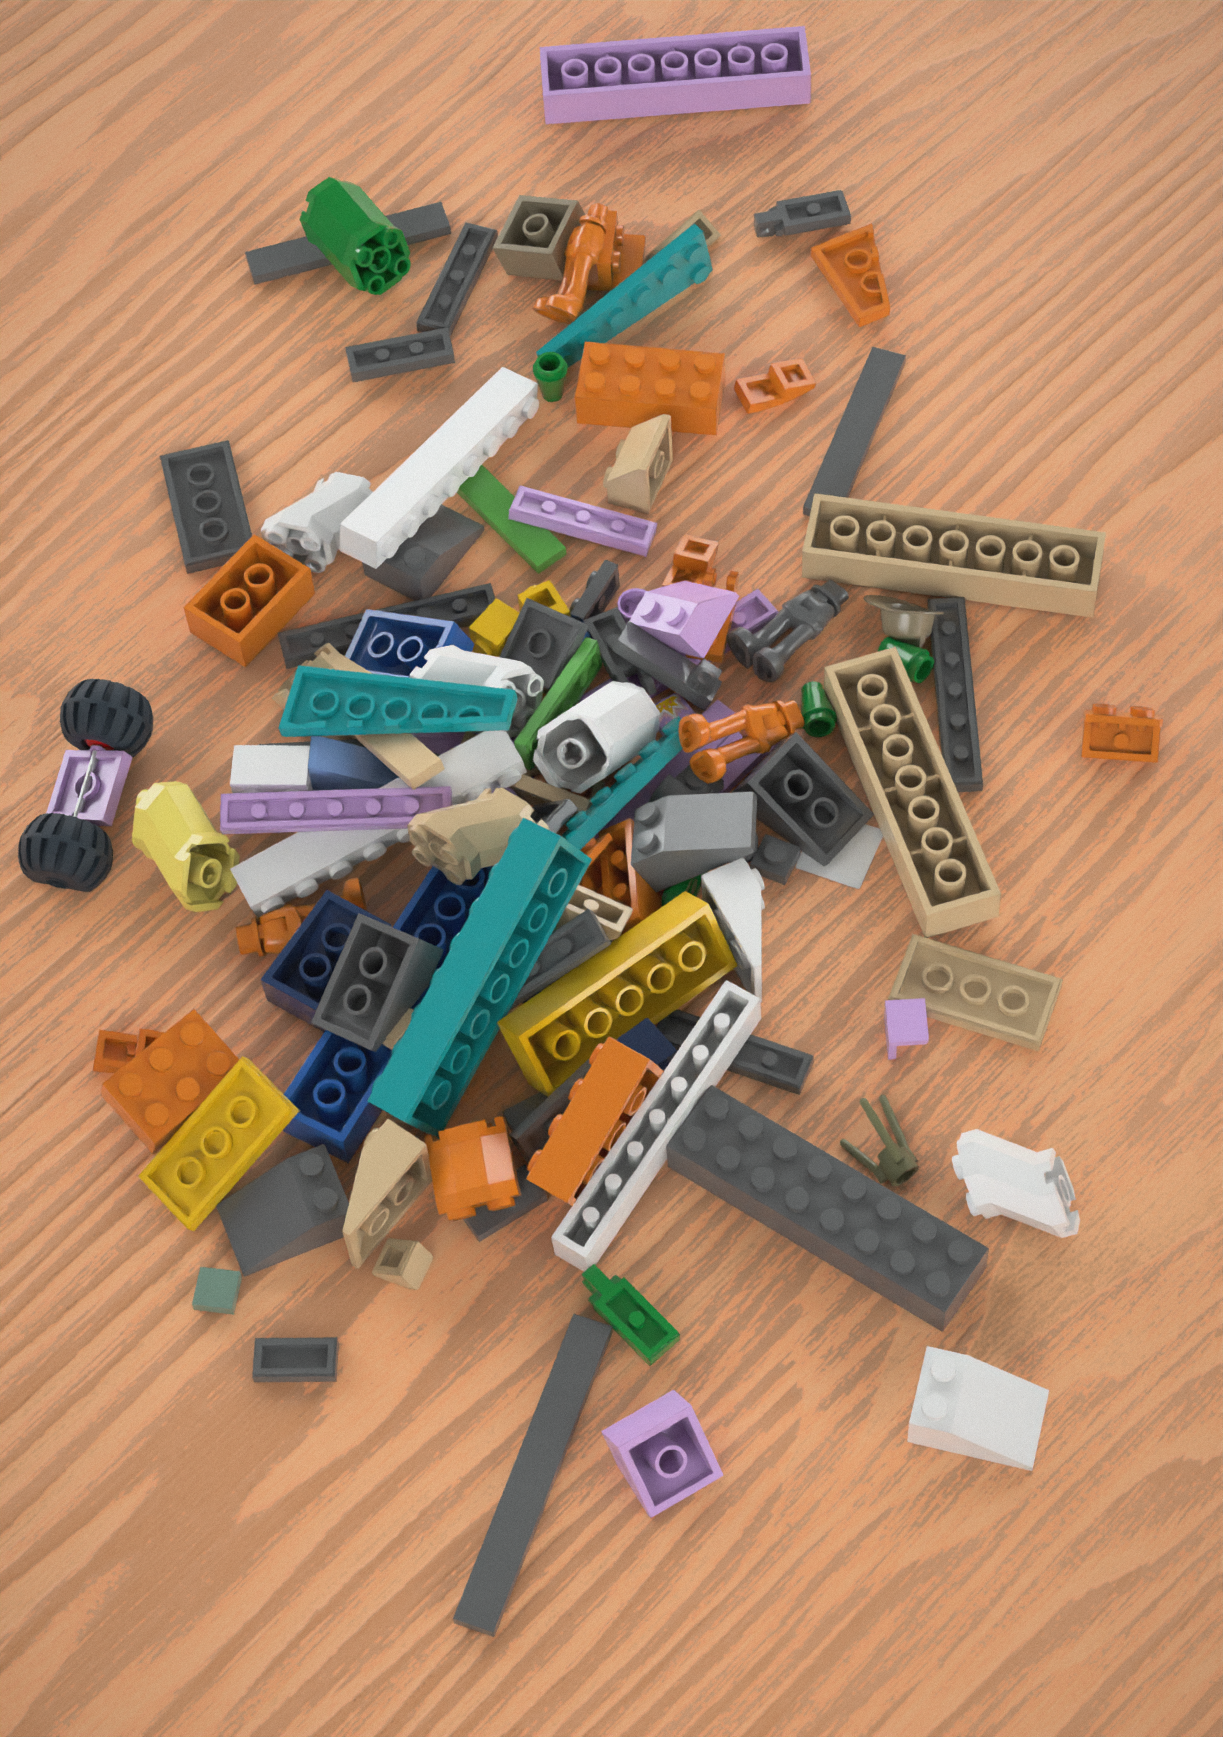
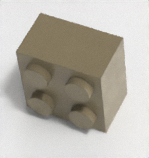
M519 195L493 246V250L507 275L562 281L566 260L564 253L569 237L575 227L581 226L579 219L585 215L578 200Z

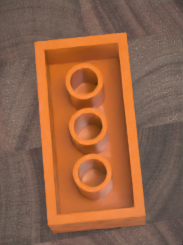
M585 342L575 393L577 424L632 428L645 421L666 414L671 416L672 432L717 436L725 386V353Z
M608 1036L604 1044L599 1043L592 1052L589 1064H591L589 1071L584 1079L579 1078L573 1085L569 1093V1100L571 1102L563 1115L558 1114L554 1118L548 1130L549 1140L543 1150L538 1149L534 1153L527 1167L529 1174L526 1179L571 1206H573L664 1072L652 1060Z

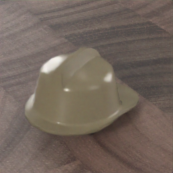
M866 595L863 598L865 602L880 608L882 628L885 635L917 647H922L925 639L930 636L936 614H943L941 611L928 610L893 597Z

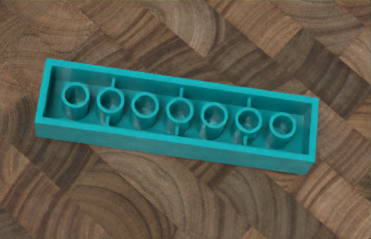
M522 819L519 826L510 834L508 846L500 861L492 867L489 873V881L480 897L472 903L469 917L460 933L453 938L450 944V951L441 968L437 969L433 974L430 988L424 999L413 1010L411 1022L403 1037L394 1045L391 1059L386 1068L374 1081L372 1093L367 1100L368 1102L429 1135H435L439 1139L438 1132L444 1130L500 1029L497 1022L507 1016L591 863L592 859L562 836L530 820Z

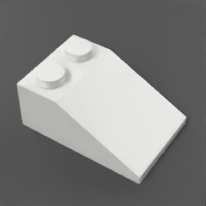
M742 857L701 875L702 900L709 904L738 965L734 970L747 992L760 998L761 1003V910L765 909L761 891L765 889L759 871L756 868L750 869L745 858Z
M927 1346L909 1421L907 1442L1032 1471L1049 1390L969 1355Z

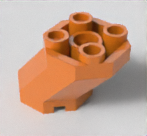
M505 1117L494 1118L496 1126H492V1123L486 1124L485 1120H480L439 1131L440 1140L438 1141L435 1135L424 1136L429 1154L438 1213L442 1216L447 1215L448 1221H458L477 1216L475 1208L487 1205L488 1211H497L516 1206L514 1197L520 1196L521 1191Z

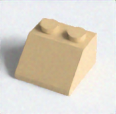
M663 414L633 426L626 440L622 439L619 442L616 451V462L613 467L609 466L603 480V487L607 488L609 504L649 514L673 461L670 415Z

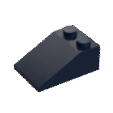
M326 890L260 979L267 1001L325 1032L326 1029L311 1022L358 913L392 927L391 924Z

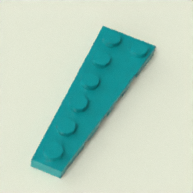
M695 223L536 351L537 357L545 352H556L562 356L569 368L582 359L585 342L606 343L694 283L700 284L705 281L709 273L713 271L703 230Z
M298 665L278 729L284 737L509 730L518 697L513 689Z

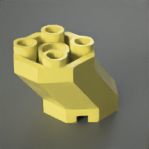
M177 781L154 783L149 790H142L136 798L132 832L133 845L137 849L142 850L147 858L153 859L156 862L171 890L185 909L193 912L218 910L224 902L219 900L224 892L231 893L237 885V881L230 868L239 864L240 855L236 849L229 847L227 842H230L228 837L216 831L203 807L187 784Z

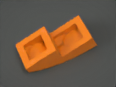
M799 358L771 363L767 374L736 379L734 391L746 413L750 414L789 402L814 389L816 382L804 360Z
M684 534L674 552L673 565L662 583V587L682 581L703 585L707 568H712L719 542Z
M139 1028L138 1035L99 1029L93 1071L116 1073L164 1032Z

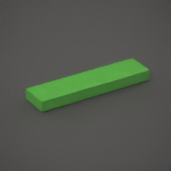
M483 465L479 467L473 477H468L460 485L457 493L538 574L567 555L566 547L549 530L508 519L509 509L515 497Z
M588 637L584 639L514 741L515 748L522 758L526 769L531 770L535 766L533 758L538 746V730L574 707L602 668L597 640Z

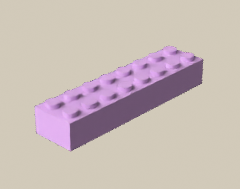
M805 26L540 47L545 124L811 103V72Z

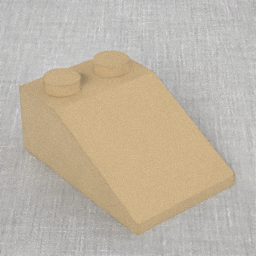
M387 1119L380 1128H374L364 1141L342 1232L352 1266L357 1269L360 1268L432 1182L427 1145L390 1119Z

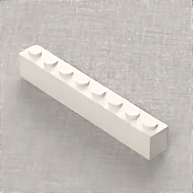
M502 367L340 524V551L375 569L387 558L393 557L398 547L408 537H413L419 526L428 517H433L438 511L439 506L448 497H453L460 485L468 477H473L479 467L489 457H493L499 447L508 438H512L528 418L534 417L539 407V400L537 399L538 383Z
M506 730L484 731L438 756L445 769L419 787L450 786L452 789V805L476 800L485 789L491 788V791L500 786L502 788L510 787L516 784L521 779V775L527 771ZM399 777L379 789L411 787ZM408 829L297 832L230 868L250 908L258 918L265 913L281 908L285 905L284 903L297 896L303 898L313 894L319 888V884L330 878L335 880L346 876L352 871L354 865L364 860H375L387 851L386 848L399 841L401 843L408 842L410 838Z
M727 980L724 982L552 1235L551 1240L556 1256L584 1272L593 1264H597L667 1160L666 1146L709 1087L711 1085L716 1087L761 1020L760 998Z

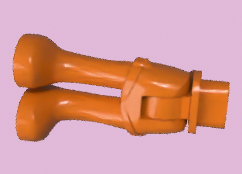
M599 203L592 204L587 215L580 217L579 223L581 226L573 229L565 249V267L559 290L556 294H551L549 297L542 296L535 300L532 309L539 315L557 322L571 324L572 321H575L583 314L589 272L592 265L598 263L599 253L602 251L604 238L607 233V223L604 221L609 209L607 206Z
M776 700L772 703L758 705L746 704L741 707L739 712L710 723L707 722L702 714L693 713L682 717L679 722V740L684 752L689 753L731 734L739 732L742 735V738L715 749L702 750L690 758L689 763L694 774L700 780L709 784L719 781L725 775L727 764L750 754L769 752L773 745L794 734L795 730L804 727V719L794 700L784 703L781 700Z
M360 878L348 879L344 883L343 892L340 897L367 911ZM291 903L286 904L279 909L263 914L259 917V921L257 917H253L250 924L236 926L240 954L246 955L258 952L259 957L266 956L267 954H280L316 904L293 906Z

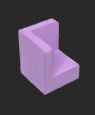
M925 998L885 1000L884 1024L888 1060L896 1059L897 1046L923 1045L928 1043L929 1034Z

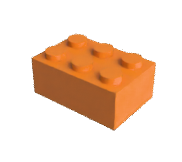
M254 534L183 607L190 633L246 667L315 595L311 570L306 565Z
M193 1009L103 1082L101 1096L150 1152L154 1154L172 1138L240 1059L199 1013Z

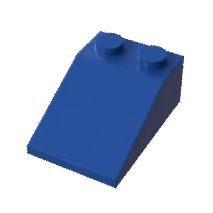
M366 609L345 657L372 674L409 678L410 673L416 666L422 669L428 660L424 656L430 649L454 645L463 651L472 652L475 644L454 621Z

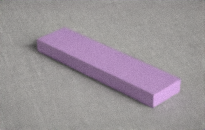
M519 486L509 509L508 518L647 557L657 529V523L524 486Z

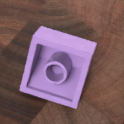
M682 581L647 591L629 621L676 652L704 659L738 600L739 595L733 591Z
M675 1390L670 1391L601 1431L618 1468L650 1518L724 1476L692 1406Z

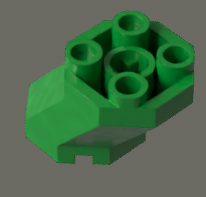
M328 177L308 191L305 201L309 202L306 212L302 210L299 219L308 242L319 248L350 286L373 295H381L401 281L402 277L409 272L411 266L409 259L410 250L402 230L393 226L360 186L352 182Z

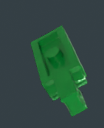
M595 1264L582 1273V1283L592 1293L588 1301L594 1307V1310L613 1327L618 1335L649 1366L680 1340L679 1332L625 1277L621 1279L614 1275L609 1279Z

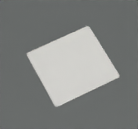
M865 824L827 866H822L802 852L797 861L796 868L859 889L881 842L882 832L879 828Z

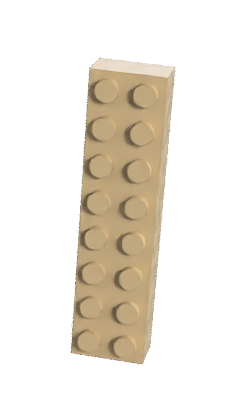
M814 493L802 550V578L823 581L832 580L837 583L946 598L965 597V600L1093 618L1106 532Z
M896 647L824 667V690L837 714L836 723L924 937L929 938L999 917L1001 892Z

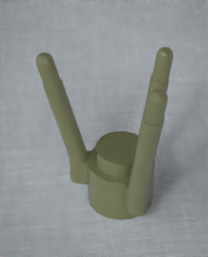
M881 1095L879 1101L897 1143L893 1142L868 1100L861 1098L860 1104L886 1146L877 1156L880 1161L879 1166L846 1139L840 1140V1145L872 1171L881 1184L889 1180L892 1186H898L909 1180L918 1171L919 1166L916 1164L918 1160L908 1146L887 1097Z

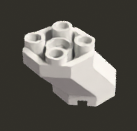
M340 472L330 474L325 482L324 478L320 479L313 493L265 519L261 529L263 540L306 565L312 572H323L326 565L334 561L337 551L340 549V524L373 493L369 489L371 483L364 477Z
M454 645L430 649L424 656L428 660L422 669L416 666L409 677L515 690L518 699L510 728L506 730L510 738L520 734L541 703L544 687L542 677L521 661L463 651ZM470 731V732L482 733V732H484V731Z
M612 681L538 730L537 739L539 740L537 749L534 752L533 761L548 784L558 788L572 789V792L582 793L636 757L646 744L655 740L660 726V712L644 688L628 682Z
M978 1129L961 1133L960 1139L957 1140L958 1155L952 1156V1163L957 1178L959 1180L964 1179L969 1192L966 1193V1200L970 1213L973 1216L982 1214L987 1219L1003 1215L1060 1238L1078 1233L1080 1223L1078 1210L1070 1212L1069 1209L1071 1201L1076 1200L1074 1189L1063 1160L1060 1156L1055 1157L1056 1151L1053 1148L1035 1152Z

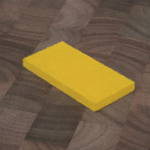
M242 1056L138 1177L188 1230L195 1231L300 1110L248 1058Z

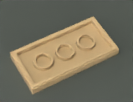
M913 934L888 1000L925 998L928 1018L1039 1051L1057 1002L1063 979Z

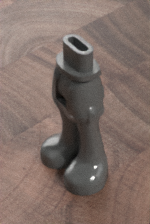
M828 580L822 586L814 585L811 589L782 604V609L758 632L752 634L743 627L733 629L727 634V644L733 655L745 668L749 669L753 665L755 675L765 682H774L783 674L785 670L784 664L805 642L815 639L831 619L841 612V605L849 599V595L845 589L832 580ZM791 628L793 630L777 646L769 648L788 629Z

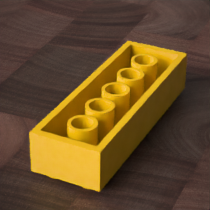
M684 891L611 942V945L562 976L499 1020L497 1024L528 1084L549 1097L591 1057L592 1052L599 1043H605L608 1036L616 1040L647 1017L654 1025L738 965L709 904Z

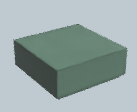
M200 1267L192 1301L193 1309L234 1315L242 1280L241 1272Z

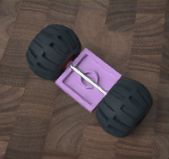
M87 679L75 685L62 702L60 710L62 733L65 739L79 750L65 751L46 814L37 816L26 826L20 837L18 845L20 868L32 881L62 889L91 892L105 880L110 872L113 862L111 840L107 833L98 826H112L132 757L136 756L146 746L153 731L154 717L151 705L146 697L135 689L118 682H112L111 680Z

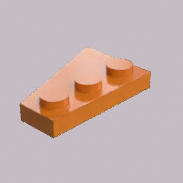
M872 223L811 247L812 259L859 328L890 315V302L884 275L880 267L879 252L875 244Z

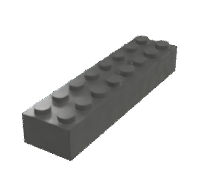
M713 1085L709 1087L666 1146L669 1168L942 1332L986 1269L988 1247Z

